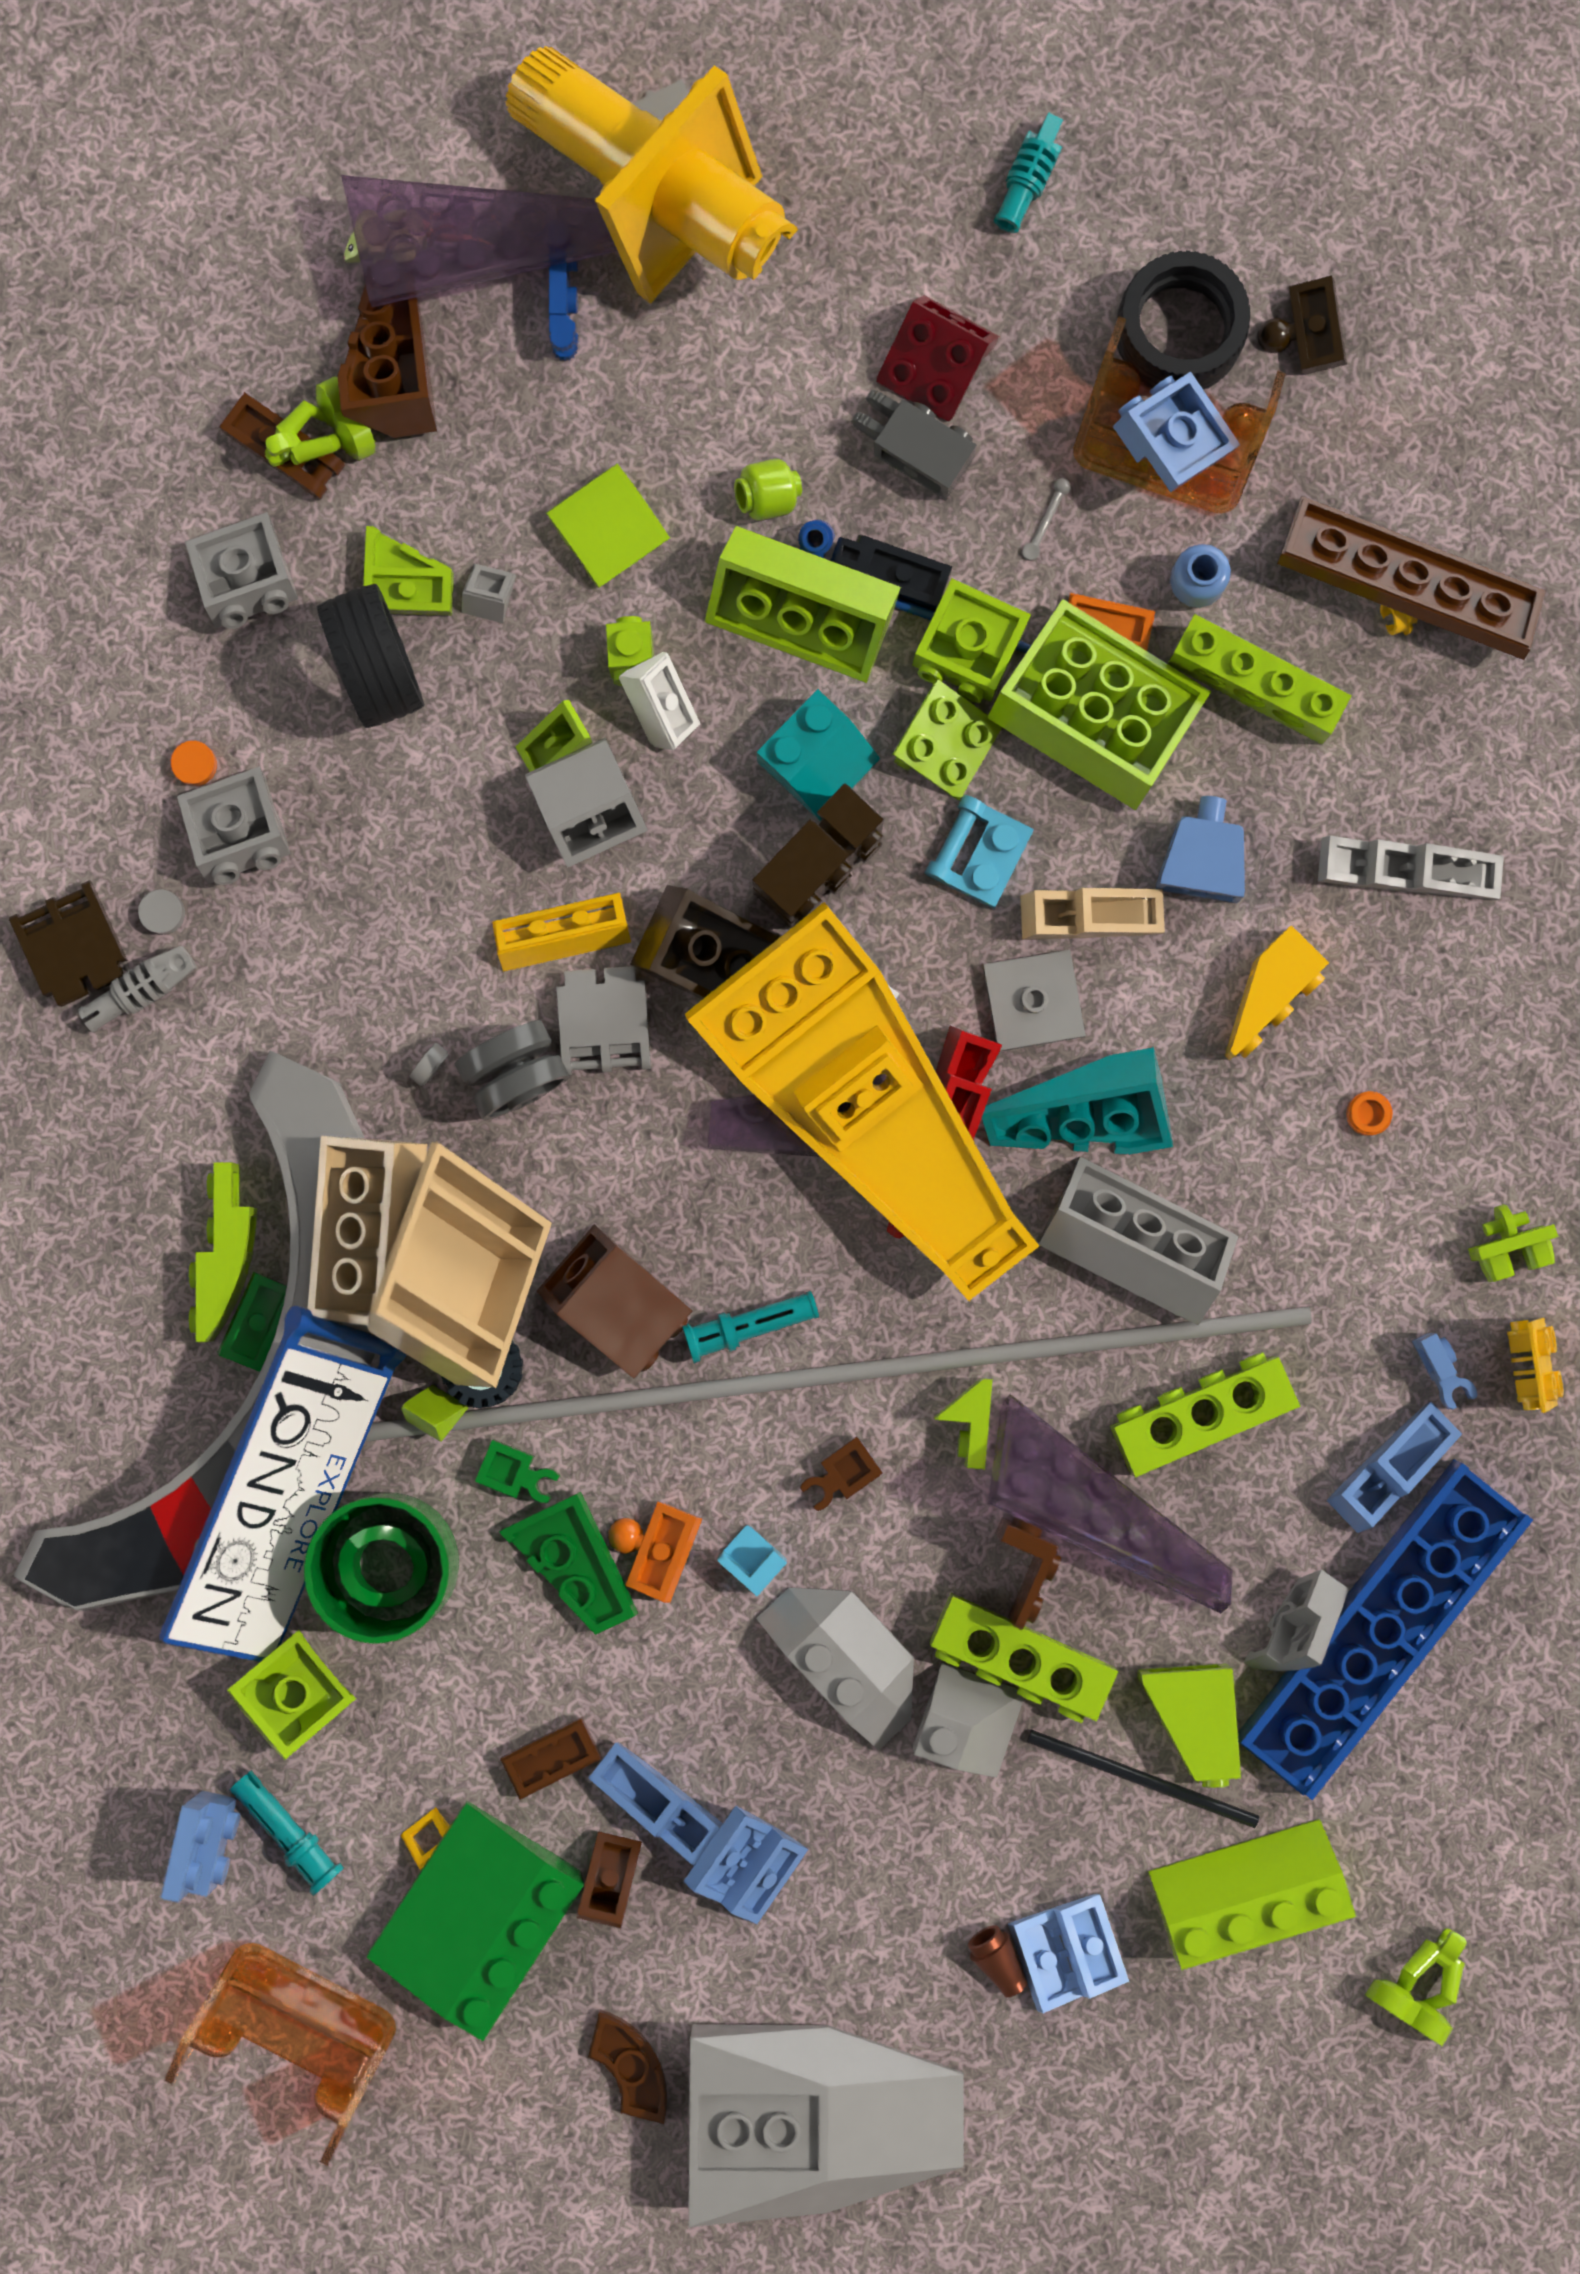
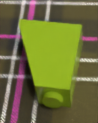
M1225 1663L1137 1669L1138 1680L1190 1776L1196 1782L1202 1781V1787L1206 1788L1229 1786V1779H1241L1233 1668Z

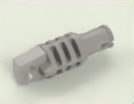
M179 946L153 958H148L122 974V977L113 980L108 992L87 1005L78 1008V1013L81 1019L89 1018L98 1011L100 1012L97 1016L84 1023L94 1033L124 1012L129 1015L131 1013L136 1014L168 994L176 985L192 973L197 966L184 946Z

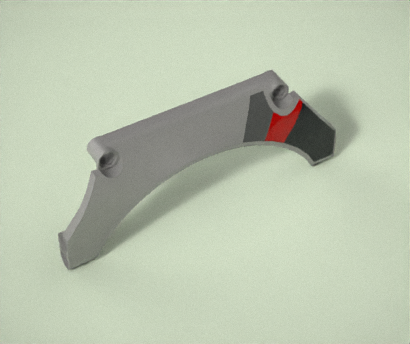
M270 1050L249 1092L250 1099L269 1133L280 1163L289 1211L290 1268L284 1306L274 1341L263 1368L243 1405L221 1435L194 1463L168 1484L141 1501L108 1516L82 1524L35 1531L14 1573V1576L21 1582L58 1603L78 1611H87L178 1591L283 1337L285 1316L288 1310L295 1305L308 1308L321 1136L365 1139L344 1094L341 1083ZM329 1320L371 1333L368 1331V1325ZM306 1333L298 1343L366 1365H370L375 1356L374 1353Z

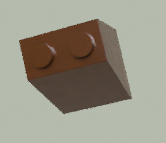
M595 1224L537 1289V1293L556 1315L633 1379L640 1372L648 1370L655 1363L660 1348L669 1338H674L682 1332V1326L687 1324V1317L693 1312L679 1297Z

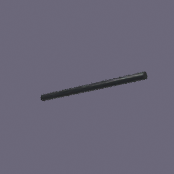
M1031 1729L1027 1740L1028 1743L1252 1828H1256L1259 1815Z

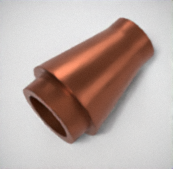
M996 1925L986 1927L976 1933L968 1943V1947L971 1950L970 1959L1000 1989L1004 1997L1010 1998L1023 1991L1027 1981L1021 1972L1009 1934L1002 1932Z

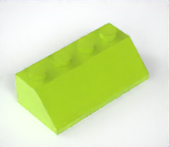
M735 526L719 557L704 622L867 683L889 626L901 587Z
M1320 1819L1148 1871L1172 1952L1181 1970L1356 1917L1342 1869Z

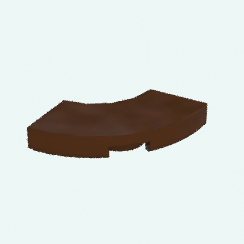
M599 2010L588 2057L603 2064L616 2078L621 2093L620 2113L664 2124L667 2111V2085L664 2071L654 2049L647 2039L630 2023L610 2012Z

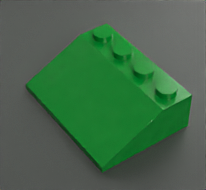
M466 1800L366 1954V1958L445 2020L484 2041L583 1888L584 1884L580 1870Z

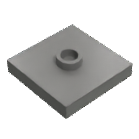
M1070 950L983 964L995 1039L997 1043L1002 1044L1000 1052L1086 1036Z

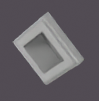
M474 563L462 592L461 613L504 623L516 574Z

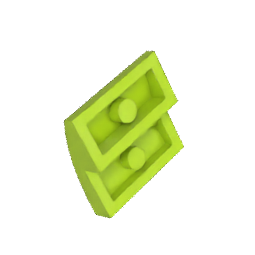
M618 463L546 512V515L564 542L574 552L598 588L670 539L651 508Z

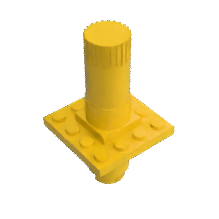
M539 47L537 51L530 52V55L523 59V62L517 66L516 72L513 73L512 80L508 84V92H506L508 113H510L513 119L600 180L603 188L595 202L636 292L649 304L655 300L696 252L733 279L742 280L749 277L755 280L763 271L762 266L775 250L781 235L790 240L798 231L794 224L785 219V212L781 204L755 187L762 178V174L728 74L715 65L703 78L698 79L692 85L685 99L673 112L668 113L662 121L651 113L635 106L552 47Z

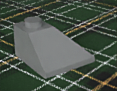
M941 1662L912 1746L914 1755L955 1770L997 1778L1024 1697L1017 1694V1688L1003 1683L1000 1686L978 1677L975 1673Z

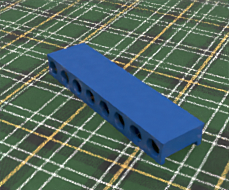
M1453 1459L1348 1592L1322 1664L1312 1668L1286 1671L1238 1731V1743L1303 1796L1306 1795L1313 1801L1532 1523L1533 1519L1527 1514L1522 1513L1471 1472L1464 1463Z

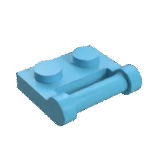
M963 795L957 806L960 812L936 860L929 862L924 873L928 877L995 909L1034 829L986 806L983 802L972 796ZM977 818L988 825L961 876L953 872L951 867Z

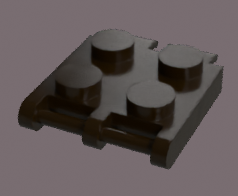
M90 880L81 884L82 889L58 900L55 897L45 900L46 905L21 917L18 913L9 917L11 926L42 994L46 997L53 995L57 1005L60 1007L89 995L84 982L86 979L90 980L93 988L96 990L112 984L113 980L122 977V974H124L120 964L128 961L98 893ZM81 898H87V901L62 912V907ZM50 913V918L29 928L25 927V924Z

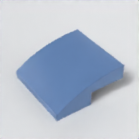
M735 1806L683 1882L693 1892L721 1903L731 1914L758 1924L808 1849L780 1829Z

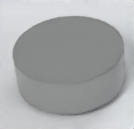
M159 889L151 891L143 897L139 904L138 915L145 928L155 934L167 935L175 932L182 925L185 918V908L180 898L175 894Z
M435 1043L414 1068L409 1078L418 1085L425 1086L449 1056L448 1051L438 1043Z

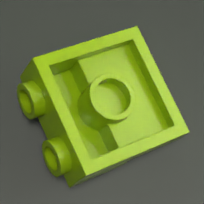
M951 578L918 646L912 666L919 668L918 675L929 683L934 684L936 679H939L941 682L945 680L958 686V694L968 701L980 703L984 698L991 702L1030 620L1031 614Z

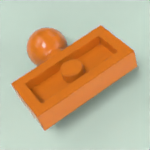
M657 1502L645 1534H643L640 1524L633 1519L621 1518L615 1521L608 1531V1541L611 1547L622 1554L638 1551L625 1586L661 1602L670 1603L702 1518L664 1502Z

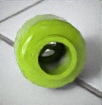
M779 458L752 463L745 466L741 471L740 478L735 480V498L741 512L744 514L748 513L756 521L785 516L793 512L797 497L802 494L801 479L796 470L791 471L787 463Z

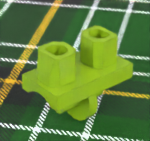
M1502 1204L1494 1208L1495 1220L1482 1224L1486 1236L1500 1233L1502 1238L1468 1248L1471 1261H1479L1488 1282H1496L1515 1275L1508 1252L1517 1249L1522 1250L1528 1270L1554 1264V1251L1550 1239L1558 1237L1554 1224L1543 1225L1518 1233L1517 1227L1529 1224L1530 1222L1527 1212L1523 1211L1512 1215L1508 1206Z

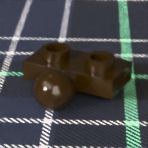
M1333 276L1289 286L1294 322L1288 324L1280 318H1272L1265 321L1258 331L1260 346L1267 352L1280 353L1289 347L1291 341L1297 340L1301 371L1304 375L1347 365Z

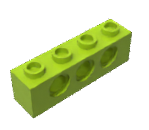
M1196 614L1193 615L1168 662V665L1320 744H1323L1332 735L1352 695Z
M1264 1352L1257 1353L1239 1361L1241 1370L1225 1376L1223 1369L1199 1378L1198 1381L1201 1387L1184 1393L1182 1387L1159 1395L1157 1399L1160 1404L1143 1411L1141 1404L1116 1414L1119 1422L1110 1425V1429L1130 1475L1138 1477L1301 1407L1280 1358L1272 1356L1266 1359ZM1241 1382H1247L1252 1387L1254 1393L1253 1400L1246 1407H1239L1233 1400V1390ZM1205 1399L1211 1404L1213 1415L1209 1422L1198 1425L1192 1418V1408L1197 1401ZM1160 1417H1166L1172 1425V1434L1164 1442H1156L1150 1433L1152 1423Z
M950 1593L929 1640L930 1645L937 1649L934 1656L956 1667L960 1666L961 1661L978 1667L976 1672L978 1677L998 1686L1001 1685L1003 1679L1019 1686L1017 1690L1018 1695L1037 1704H1042L1044 1698L1060 1705L1058 1709L1060 1714L1079 1723H1083L1085 1717L1097 1722L1119 1672L1108 1663L1024 1626L1023 1630L1015 1628L1008 1618L953 1593ZM977 1630H985L992 1636L990 1648L983 1653H975L968 1648V1639ZM1018 1649H1027L1033 1655L1031 1666L1021 1672L1012 1670L1009 1666L1011 1654ZM1059 1668H1069L1074 1674L1071 1686L1065 1690H1056L1051 1687V1676Z

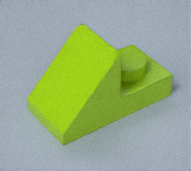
M980 1378L933 1417L935 1420L968 1423V1431H959L957 1457L965 1458L966 1468L985 1470L993 1379Z

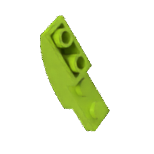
M213 1162V1173H208L207 1196L209 1199H213V1217L208 1218L206 1231L208 1243L213 1244V1252H196V1262H191L189 1265V1285L191 1288H196V1306H191L189 1310V1329L191 1333H196V1342H213L226 1324L245 1284L253 1255L257 1208L240 1207V1165L232 1162Z

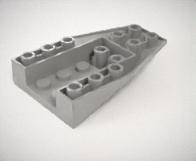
M692 2024L690 2037L689 2227L829 2213L964 2167V2074L962 2071L829 2025Z

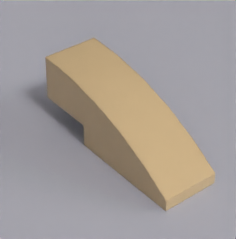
M1081 888L1076 891L1034 890L1020 896L1022 940L1142 936L1165 933L1163 889Z

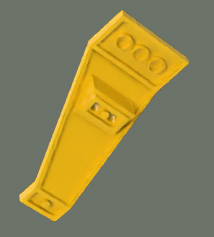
M825 902L685 1013L690 1024L741 1083L939 1267L968 1302L1039 1247L1034 1237L1010 1209L881 971ZM877 1075H886L884 1082L877 1085L873 1084V1080ZM842 1103H851L847 1111H837Z

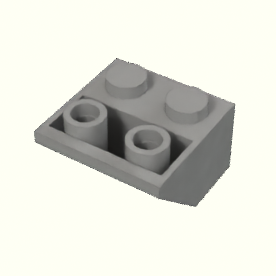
M606 738L525 774L547 827L567 868L648 831Z

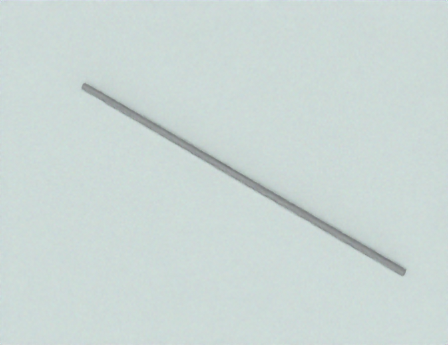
M1309 1307L1204 1319L1201 1320L1199 1325L1188 1321L466 1411L451 1431L1308 1325L1312 1323V1317ZM406 1419L372 1423L365 1442L424 1435L427 1433L413 1426Z

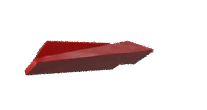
M950 1025L936 1073L970 1136L974 1140L992 1090L982 1085L998 1056L1002 1044ZM889 1222L886 1231L895 1238L901 1239L902 1237H904V1235L891 1222Z

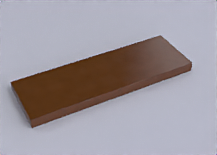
M1301 496L1277 562L1281 566L1522 660H1525L1531 650L1546 593L1544 589L1305 496Z

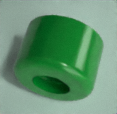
M401 1493L373 1494L339 1508L328 1516L316 1530L305 1557L304 1579L306 1590L317 1614L337 1633L363 1643L380 1644L397 1641L419 1630L434 1618L448 1602L458 1578V1547L447 1522L427 1503L413 1496ZM385 1505L404 1509L427 1526L439 1547L443 1571L438 1594L428 1607L409 1618L390 1621L365 1616L350 1605L335 1582L333 1556L338 1537L349 1522L372 1507ZM393 1520L375 1523L349 1537L340 1551L338 1563L341 1582L349 1595L365 1605L381 1608L401 1605L417 1595L428 1581L432 1566L430 1548L422 1534L408 1524ZM382 1539L394 1541L411 1556L414 1566L411 1579L404 1587L396 1591L384 1592L376 1590L366 1582L361 1573L360 1561L363 1551L370 1542Z

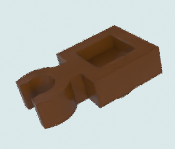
M856 1436L821 1461V1464L828 1472L823 1477L811 1476L805 1479L800 1489L804 1492L811 1486L818 1485L824 1490L823 1499L813 1505L816 1511H820L829 1506L833 1493L838 1489L848 1499L882 1475L883 1472Z

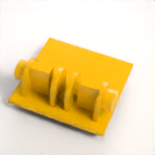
M1544 1317L1530 1322L1528 1320L1510 1322L1511 1331H1507L1511 1354L1532 1351V1355L1511 1358V1363L1534 1362V1368L1513 1371V1376L1536 1375L1534 1378L1515 1380L1517 1402H1522L1523 1411L1541 1409V1413H1546L1558 1406L1557 1399L1564 1396L1561 1373L1559 1370L1552 1371L1550 1358L1551 1353L1557 1352L1553 1326L1546 1327Z

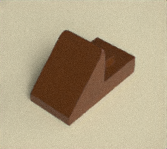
M598 1831L577 1913L578 1919L621 1929L642 1841Z

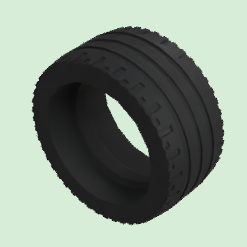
M1197 251L1170 252L1148 262L1133 277L1123 294L1117 312L1115 335L1117 349L1124 365L1139 382L1152 389L1168 376H1172L1176 381L1191 372L1204 390L1218 383L1233 368L1248 337L1250 305L1246 289L1243 288V283L1240 282L1239 277L1234 274V271L1228 268L1227 264H1223L1221 260H1217L1213 256ZM1187 288L1202 293L1217 306L1224 320L1225 332L1221 344L1214 352L1198 359L1180 360L1165 355L1147 340L1140 326V314L1143 305L1152 295L1165 289Z
M377 584L348 591L346 594H340L317 605L320 622L336 667L354 709L365 728L391 722L396 718L399 719L407 716V714H412L424 707L422 694L405 647Z

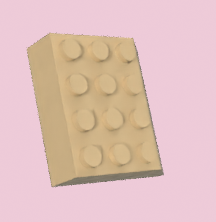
M431 1142L369 1313L368 1331L456 1385L496 1388L552 1223L440 1143Z

